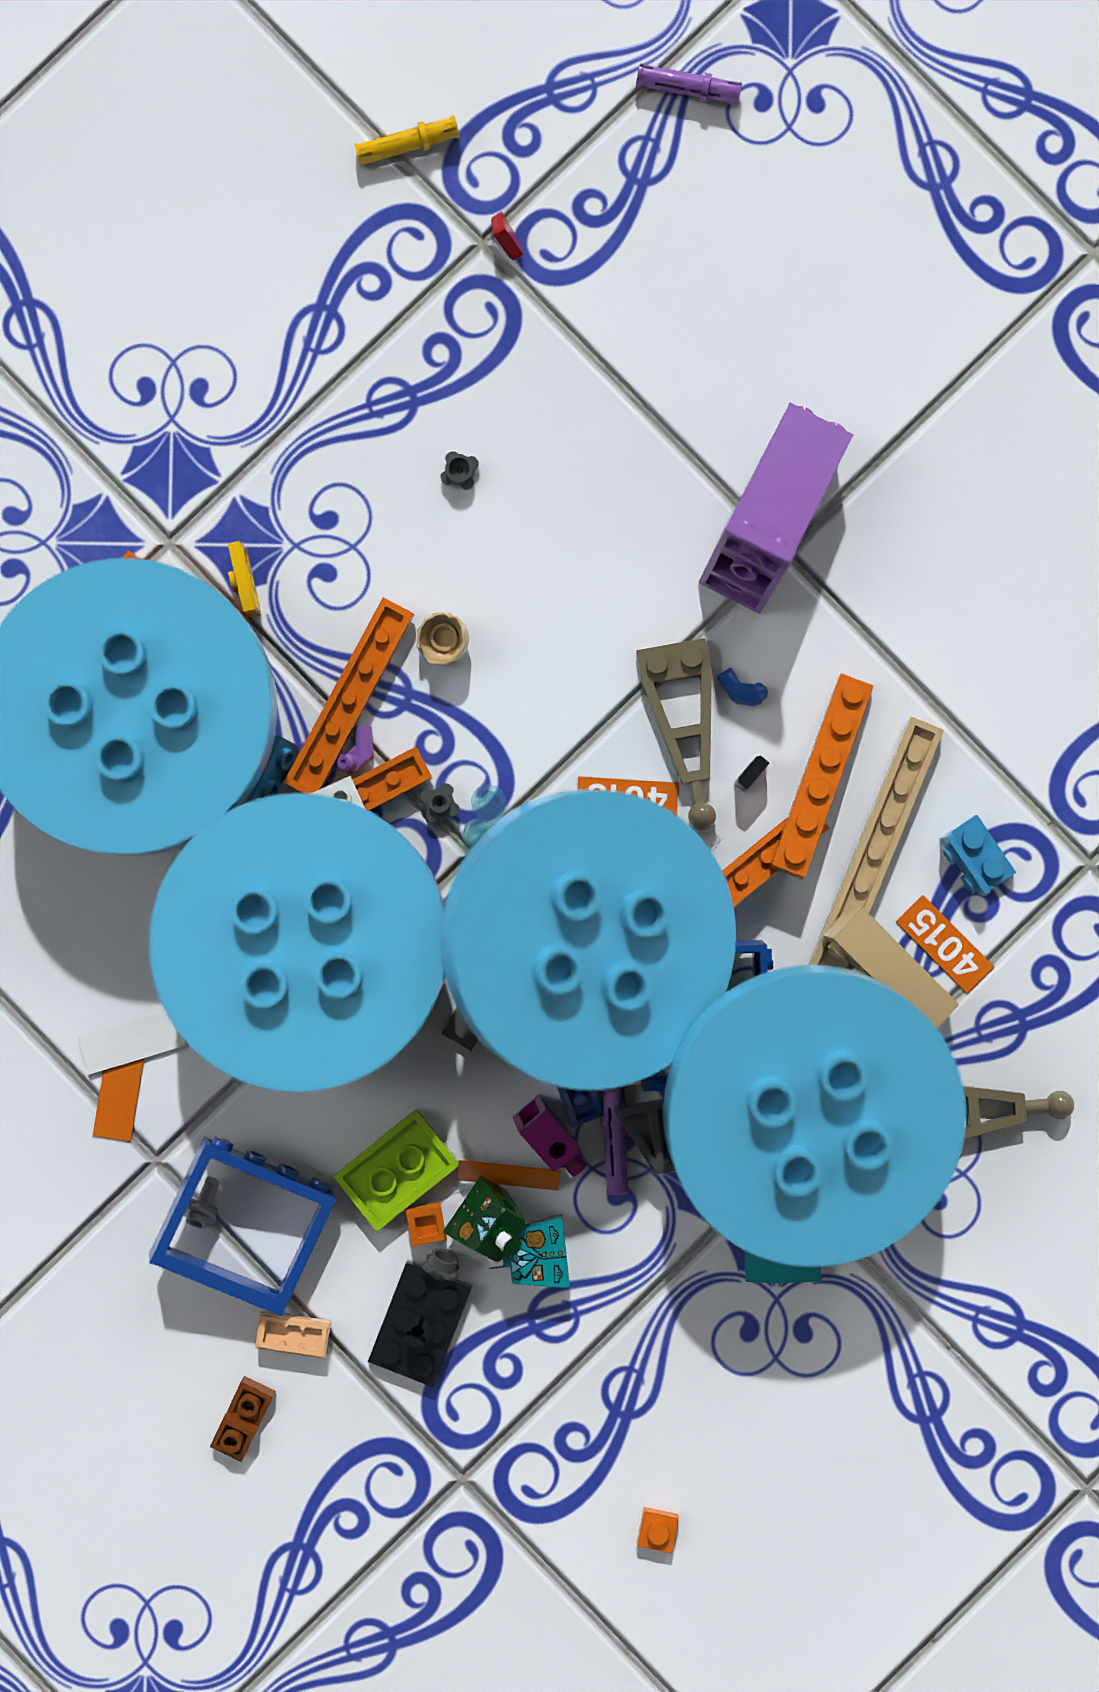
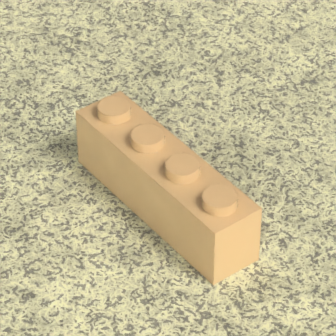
M850 905L822 935L830 943L827 948L836 958L841 961L846 959L854 967L853 971L872 977L891 987L916 1006L932 1022L936 1029L959 1006V1003L863 907Z

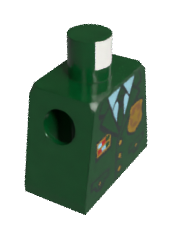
M480 1175L443 1232L473 1251L495 1262H499L504 1256L512 1257L520 1251L522 1242L518 1235L526 1225V1219L505 1188Z

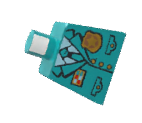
M562 1214L526 1223L518 1235L522 1246L516 1255L512 1257L504 1256L499 1262L488 1258L489 1269L510 1267L512 1284L560 1288L570 1287Z

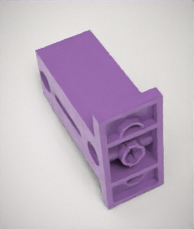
M790 402L732 516L724 528L698 583L760 614L789 567L796 549L854 434L846 431L842 425L836 422H828L814 415L809 408L797 406Z

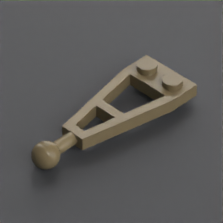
M701 638L636 650L643 690L681 785L689 784L693 806L688 813L689 822L696 829H709L716 821V811L713 806L707 803L703 781L710 779L712 671L706 639ZM700 676V724L671 729L654 684ZM700 736V770L688 772L676 740Z
M963 1085L968 1126L965 1127L964 1139L1026 1123V1114L1049 1113L1056 1119H1065L1074 1110L1073 1098L1064 1091H1055L1047 1099L1025 1100V1094L1021 1092ZM979 1098L1012 1102L1013 1114L981 1122Z

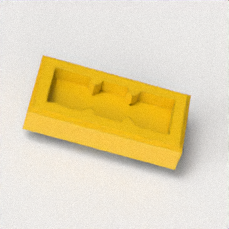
M240 541L227 543L234 570L228 572L233 592H239L243 612L248 617L260 615L261 608L247 548Z

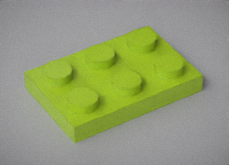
M416 1108L336 1172L333 1177L377 1232L456 1169L459 1161Z

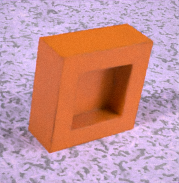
M440 1202L406 1208L412 1247L447 1240L446 1234L443 1232L445 1226Z
M643 1507L636 1541L637 1546L672 1553L679 1521L678 1514Z

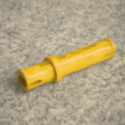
M452 115L451 117L424 124V121L418 122L417 127L363 143H356L354 146L360 166H364L368 163L423 147L424 151L431 149L430 145L460 138L455 116Z

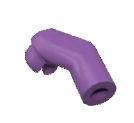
M372 726L355 727V746L346 754H341L337 759V766L341 771L347 774L357 773L371 761L373 757Z

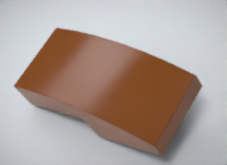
M244 1376L210 1447L242 1462L276 1391Z

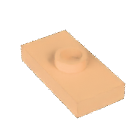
M261 1311L255 1348L325 1359L332 1321L282 1314L280 1316L269 1311Z

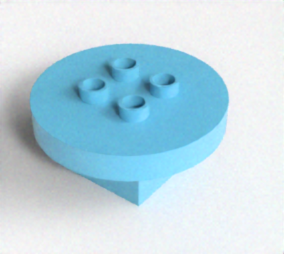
M116 558L88 562L58 573L36 586L10 610L1 622L0 790L20 814L43 832L67 844L100 853L148 855L165 852L186 845L197 833L210 826L224 813L242 805L256 787L266 768L276 734L278 710L274 675L267 654L250 624L227 599L201 579L173 566L144 559Z
M586 789L568 790L544 795L513 809L496 821L478 839L461 863L446 899L441 929L442 963L451 997L471 1032L493 1054L512 1067L543 1082L578 1090H601L624 1086L649 1077L670 1065L686 1034L697 1019L726 993L732 973L736 946L735 914L731 894L717 860L700 836L681 818L650 800L617 791Z
M297 793L260 798L224 813L210 826L197 833L180 851L168 869L159 888L150 922L149 953L154 984L160 1001L179 1034L193 1050L222 1072L240 1081L277 1091L304 1092L337 1087L357 1080L388 1062L409 1043L430 1015L445 979L441 952L444 901L438 884L420 853L405 836L377 815L355 804L316 794Z
M800 965L763 973L739 984L716 1000L697 1019L677 1050L669 1071L663 1105L665 1137L672 1163L685 1192L704 1219L722 1236L754 1255L774 1262L807 1267L831 1266L865 1258L887 1248L913 1230L931 1212L949 1185L959 1162L966 1127V1104L959 1069L951 1050L932 1022L916 1006L882 982L853 970L824 965Z

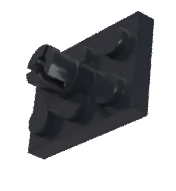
M407 1260L368 1362L434 1387L471 1292L472 1285L458 1279L453 1281L437 1280L431 1277L422 1268V1265Z

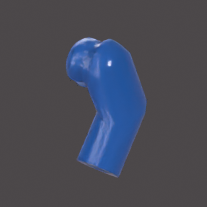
M732 668L725 670L717 676L731 701L736 704L756 706L761 704L768 696V690L764 684L759 682L756 684L741 683Z

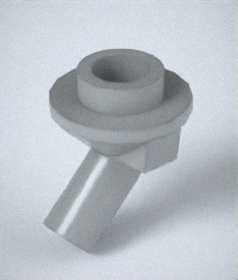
M206 1177L198 1200L191 1199L184 1214L186 1222L191 1226L206 1228L207 1225L215 1224L218 1208L212 1206L211 1203L219 1184L218 1179Z

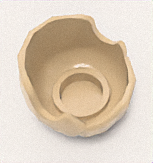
M435 612L424 618L417 630V649L427 662L432 665L448 666L460 660L468 650L470 639L466 625L453 613Z

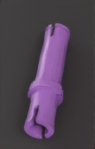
M640 63L636 87L689 95L700 98L701 102L706 103L707 100H713L738 106L742 82L714 78L711 73L698 75Z
M622 1086L601 1089L604 1119L600 1120V1127L604 1128L607 1195H625L629 1193L625 1128L614 1110V1107L624 1106V1087Z

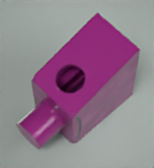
M540 1094L512 1116L518 1133L553 1172L562 1168L570 1178H574L585 1169L586 1163L577 1154L581 1148L576 1138Z

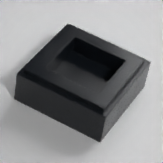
M761 755L756 756L734 781L735 785L745 792L770 763Z

